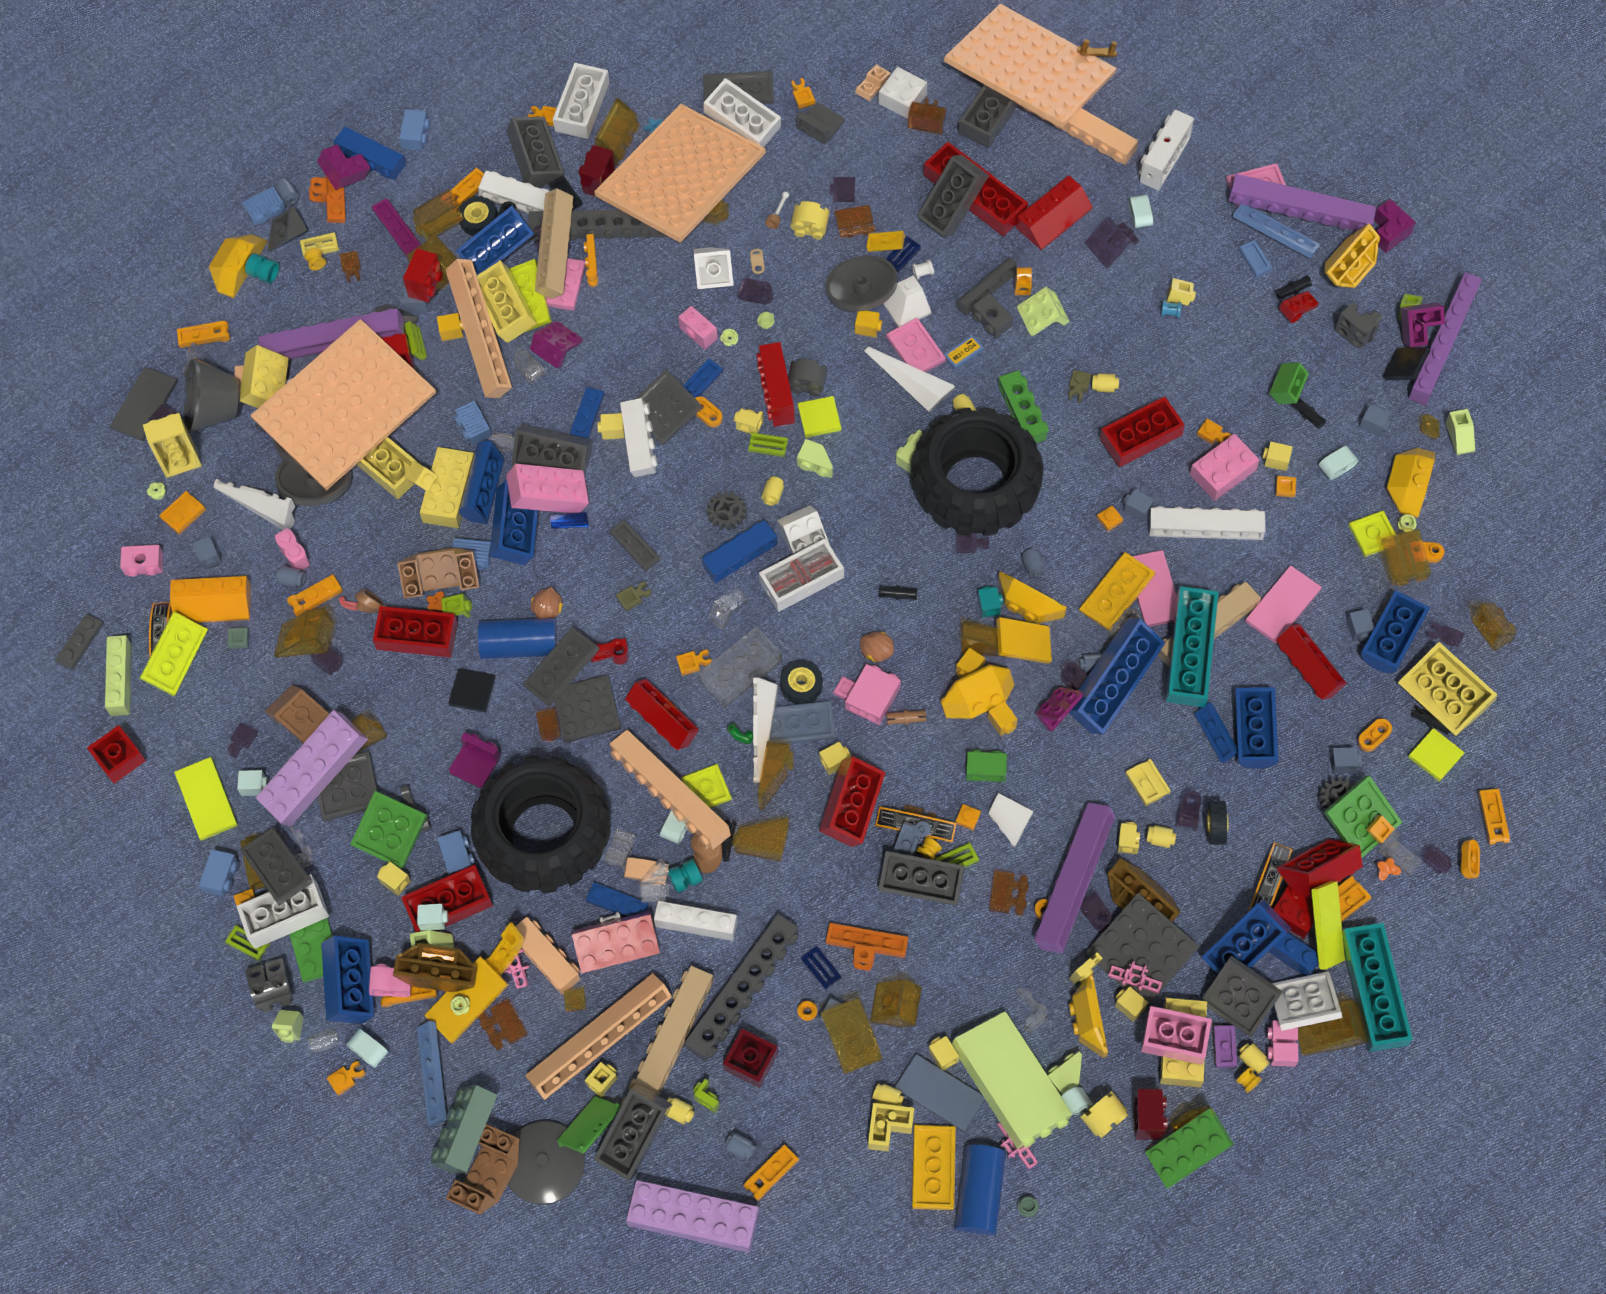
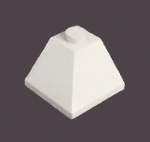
M714 247L693 249L698 289L733 286L730 249Z
M914 275L897 283L894 294L883 303L898 327L915 318L920 320L931 314L923 289Z

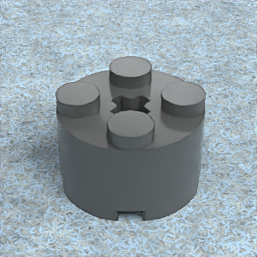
M798 359L797 362L793 360L788 376L791 392L795 394L808 392L811 396H820L824 389L827 367L825 365L822 367L818 366V362L811 359Z

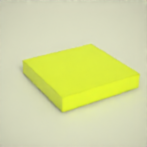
M834 396L798 403L805 438L841 431Z
M1384 511L1348 524L1364 557L1397 546L1400 543Z
M1433 728L1411 752L1408 758L1440 782L1465 752Z
M718 764L681 777L682 782L709 808L732 800Z

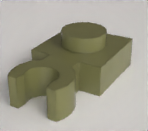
M1078 370L1073 371L1069 384V389H1072L1069 392L1068 399L1070 401L1076 395L1079 397L1078 403L1082 402V392L1087 393L1092 374Z
M641 582L637 589L630 586L616 594V598L625 612L640 605L642 597L647 598L651 596V589L642 591L643 588L647 587L646 582Z

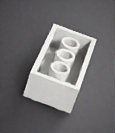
M574 63L553 117L556 132L589 139L610 83L608 70Z
M726 78L704 102V113L707 116L762 147L781 128V117Z
M311 874L308 877L313 883L280 906L269 892L237 906L247 939L255 949L329 917L318 883Z

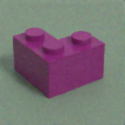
M338 145L323 149L317 160V163L335 190L364 180L370 170V166L362 154L347 159Z
M1391 199L1377 208L1374 221L1381 227L1377 230V234L1380 236L1378 247L1385 253L1389 252L1412 234L1416 223Z
M1434 302L1402 307L1403 344L1410 348L1428 345L1427 327L1445 324L1444 306Z

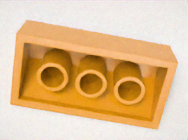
M247 576L171 580L172 612L175 611L196 623L250 620L251 584Z

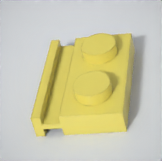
M1151 759L1129 769L1125 773L1145 806L1171 792Z
M1097 952L1080 966L1069 979L1074 984L1078 981L1082 983L1094 972L1092 968L1103 958Z

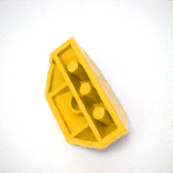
M1370 224L1365 225L1346 238L1325 262V273L1335 286L1355 288L1376 264L1380 236Z
M252 234L225 238L209 265V270L218 293L234 299L248 276L245 273L247 260L253 253L261 254L267 244L266 239Z
M1414 448L1395 456L1387 490L1399 513L1409 514L1416 518L1419 517L1435 461V452Z
M1000 571L998 585L1002 593L1004 605L1009 611L1017 612L1027 621L1037 624L1065 617L1066 606L1059 604L1054 599Z
M988 665L955 681L946 696L940 701L945 717L972 719L994 708L1003 701L1006 702L1014 687L1011 671L1009 668Z
M1092 973L1082 982L1072 996L1071 1003L1068 1006L1070 1016L1074 1015L1075 1023H1072L1074 1035H1078L1079 1042L1104 1058L1107 1057L1108 1048Z

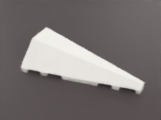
M871 347L864 350L930 413L955 388L953 384Z
M218 479L215 480L213 487L278 528L282 530L286 528L290 530L295 522L292 515L295 505L291 498L287 497L285 500L279 499L277 494L271 496L261 490L246 486L236 488L233 487V483L228 482L225 484Z
M753 678L754 783H762L778 686L761 678Z

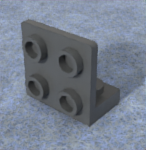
M818 102L807 114L800 111L796 115L797 128L825 145L845 122L844 117Z

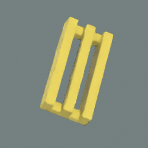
M335 232L300 240L303 257L312 248H319L322 254L339 251Z

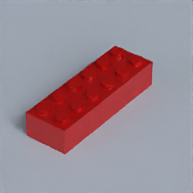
M946 142L924 163V176L936 184L951 157L955 155H963L987 173L989 177L969 208V211L1004 237L1017 224V216L1028 208V202L950 142Z

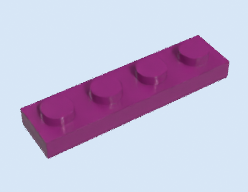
M387 198L371 206L372 211L408 260L412 259L416 248L424 250Z

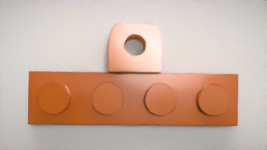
M326 175L325 178H311L309 200L323 203L326 201L327 222L345 223L344 187L335 190Z
M830 923L826 944L854 949V968L870 971L873 967L875 953L905 958L909 937Z

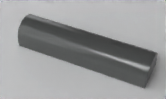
M1007 258L955 302L958 310L965 316L972 312L975 303L989 293L992 295L1016 275V261L1012 258Z

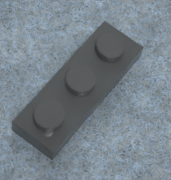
M625 520L610 530V535L645 572L660 562V557Z
M85 614L55 659L56 663L73 671L104 625L103 622Z

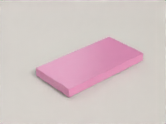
M1163 550L1132 556L1156 572L1154 578L1137 598L1143 621L1149 627L1174 622L1177 595Z
M1290 566L1246 618L1245 622L1277 644L1276 640L1296 621L1322 587Z

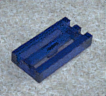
M908 236L904 239L903 248L908 243L910 245L902 251L896 260L892 261L902 249L893 250L886 258L898 273L921 249V245Z
M586 512L549 515L551 529L589 527Z
M817 946L801 958V961L825 991L841 979L840 974ZM816 953L835 977H830L813 954ZM808 958L811 959L815 966L828 980L827 983L823 980V978L819 975L815 968L810 964V962L807 960Z

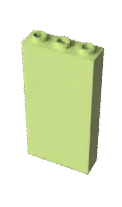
M1006 1011L954 1039L952 1046L958 1053L960 1061L1017 1149L1022 1146L1027 1148L1034 1144L1035 1139L1040 1136L1043 1139L1049 1136L1053 1129L1057 1127L1062 1129L1069 1124L1068 1120L1072 1116L1071 1112Z

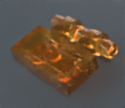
M870 205L835 211L838 230L845 228V230L839 231L840 238H852L853 235H869L870 232H876L875 225H867L873 224Z
M995 871L989 911L1009 914L1010 906L1016 907L1015 914L1023 916L1024 909L1027 906V901H1025L1026 892L1029 891L1028 877L1020 876V882L1014 881V873ZM1013 889L1018 890L1017 899L1012 898Z
M508 999L490 1009L493 1017L488 1018L485 1013L478 1017L482 1030L486 1031L490 1044L494 1045L497 1051L504 1047L501 1042L502 1040L507 1039L511 1045L528 1035ZM498 1023L502 1032L496 1034L493 1025Z

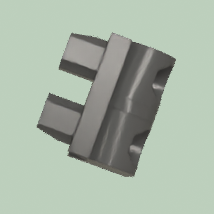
M1352 302L1340 314L1334 331L1353 346L1363 348L1367 342L1371 343L1374 340L1380 325L1379 322L1383 317L1375 310L1370 315L1367 313L1361 315L1357 312L1358 306Z
M283 958L265 963L266 971L262 964L245 970L255 1006L264 1013L271 1011L275 1003L280 1002L282 1006L291 1004L292 994L288 981L289 974ZM280 966L277 971L271 972L272 967ZM255 972L261 973L256 978L251 977V975Z

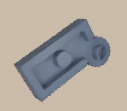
M904 821L893 852L913 856L920 836L926 837L931 832L930 824L927 821H919L914 825Z

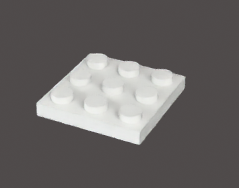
M1329 971L1272 983L1283 991L1274 1004L1281 1031L1342 1018Z

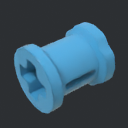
M1163 300L1161 316L1171 315L1180 318L1182 302L1177 304Z

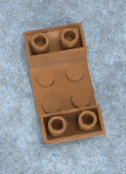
M450 548L422 552L397 562L404 599L423 596V591L456 586H460V590L480 587L474 552L472 550Z
M291 685L264 711L273 721L284 726L302 744L329 715L308 694L294 685Z
M487 1124L478 1143L482 1148L463 1183L455 1180L445 1198L479 1215L499 1202L518 1165L519 1139Z

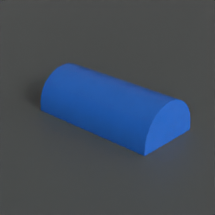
M511 206L459 247L456 252L462 259L472 260L476 275H479L498 261L504 260L535 234L515 208Z
M481 441L476 446L459 509V514L463 518L475 523L488 524L505 461L492 441Z
M1395 590L1361 652L1362 659L1378 671L1395 673L1430 607Z
M556 618L479 621L480 659L547 656L557 645Z
M1275 687L1236 688L1238 763L1245 768L1251 769L1272 767L1278 763Z
M987 1145L965 1146L954 1230L996 1236L1006 1158L1004 1150Z

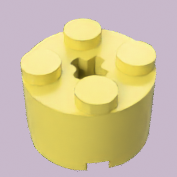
M803 201L800 205L795 204L790 225L791 229L795 231L794 235L798 237L810 235L814 239H822L826 233L830 214L829 210L826 207L825 210L820 208L821 205L815 202Z
M1111 1091L1080 1118L1096 1137L1099 1135L1102 1138L1113 1129L1111 1127L1113 1122L1117 1125L1128 1116L1126 1113L1128 1110Z

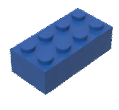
M507 480L496 489L489 556L525 565L534 555L538 510L512 508Z
M1262 899L1201 958L1217 974L1220 973L1231 956L1251 968L1292 928Z
M333 936L322 942L326 1021L362 1024L373 1018V995H369L371 972L369 940Z

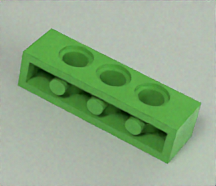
M1019 370L1000 376L998 378V388L1011 416L1019 421L1020 428L1030 432L1036 443L1046 440L1049 428L1047 423L1042 421L1041 410L1034 403L1035 398L1032 391H1029L1027 388L1028 383L1025 376H1022Z

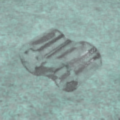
M617 828L604 862L624 869L626 860L635 845L637 835Z

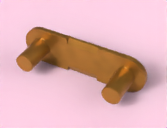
M1085 39L1082 46L1077 48V51L1082 55L1117 56V51H1115L1117 42L1112 41L1110 48L1088 47L1090 41Z

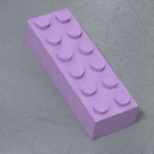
M333 710L257 795L256 799L281 824L292 826L365 744L368 738L344 714Z
M636 1180L626 1222L630 1227L750 1253L759 1216V1207Z

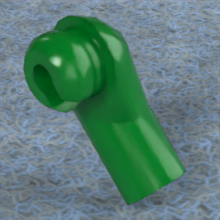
M730 724L727 727V731L736 741L746 745L752 743V732L747 731L744 735L735 724Z

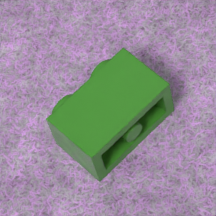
M1300 362L1281 364L1269 394L1278 404L1297 403L1309 372Z
M973 750L968 752L966 781L1005 782L1007 754L1001 751L986 753L981 750Z

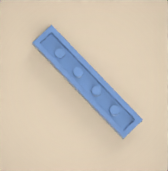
M1240 204L1234 211L1233 217L1310 259L1319 250L1320 243L1250 206Z
M428 1021L417 1027L427 1122L428 1126H436L447 1120V1112L445 1109L436 1023Z

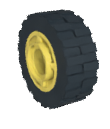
M483 196L468 198L462 202L457 211V218L462 230L470 236L476 235L498 216L494 203L489 198Z
M802 660L790 663L784 668L780 679V690L784 698H787V701L793 702L796 705L806 704L815 701L820 696L823 677L816 665L814 666L813 663ZM804 681L806 684L800 685L797 682Z
M1209 801L1207 832L1210 845L1227 844L1228 814L1225 801Z

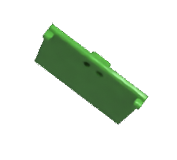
M595 1096L557 1140L559 1146H565L584 1154L618 1114L621 1106L617 1102L614 1104Z

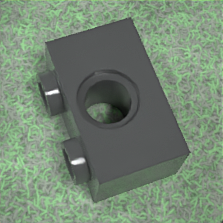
M990 293L973 305L972 316L974 320L978 323L980 322L984 326L985 331L995 339L1012 327L1013 317Z

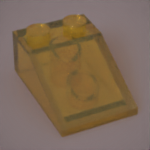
M325 608L307 610L282 624L274 657L327 653L335 623Z
M767 741L758 791L759 810H764L788 778L789 770H793L794 752L791 751L790 744Z
M859 998L820 1012L839 1067L844 1074L883 1060Z
M1350 999L1339 1002L1342 1018L1298 1027V1039L1302 1055L1335 1051L1368 1043L1358 1003Z

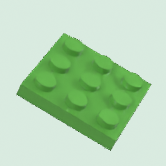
M1369 775L1363 777L1323 812L1344 842L1360 845L1361 857H1364L1378 844L1366 830L1378 815H1382L1394 829L1403 823Z
M375 791L350 845L404 869L428 815Z

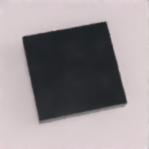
M1397 348L1383 375L1384 379L1416 380L1430 353L1429 348Z
M458 668L448 702L449 706L486 713L496 680L495 675Z

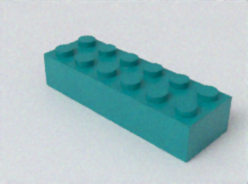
M1182 586L1179 588L1176 600L1166 702L1197 707H1205L1207 703L1219 591Z
M1384 923L1344 929L1342 932L1344 954L1368 1052L1409 1046L1413 1037Z

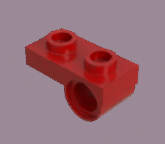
M1306 291L1283 301L1279 310L1290 323H1294L1304 313L1316 309L1319 303Z
M618 638L610 643L596 644L600 649L591 658V662L612 658L615 664L622 665L626 663L629 658L626 639ZM617 651H623V654L615 655Z

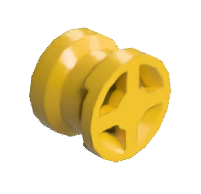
M312 248L305 253V260L309 262L308 266L311 270H319L326 265V260L322 258V252L319 248Z
M926 837L924 844L917 848V852L923 858L934 860L935 854L942 850L939 843L930 837Z
M1250 1067L1236 1082L1242 1084L1245 1087V1091L1249 1093L1262 1081V1078L1256 1076Z

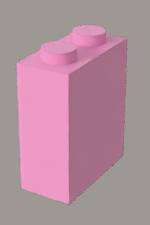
M866 664L845 701V709L880 725L901 688V680L895 674H887L875 665L870 666Z

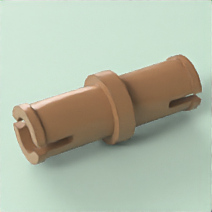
M904 710V712L887 713L888 725L902 723L909 725V723L926 722V710Z

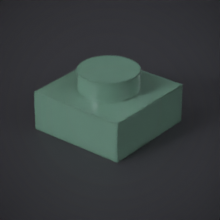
M248 628L228 629L229 649L248 648Z

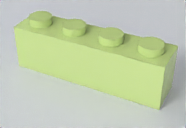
M126 635L107 637L105 708L110 716L130 715L132 644Z

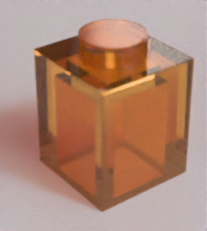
M555 709L536 712L542 741H553L561 737Z

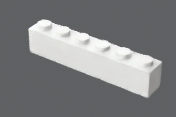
M1157 506L1151 508L1149 514V536L1263 540L1265 534V511L1256 509L1241 511L1239 509L1221 510L1213 508L1208 510L1198 507L1184 509L1182 507L1164 508Z

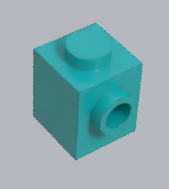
M987 586L978 590V603L982 618L999 616L1001 614L1003 597L1002 593L998 594L997 587Z

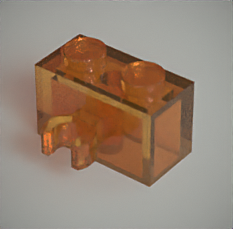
M928 98L925 99L924 104L912 101L908 114V128L942 135L946 122V108L938 107V100L936 99L932 105L928 104Z

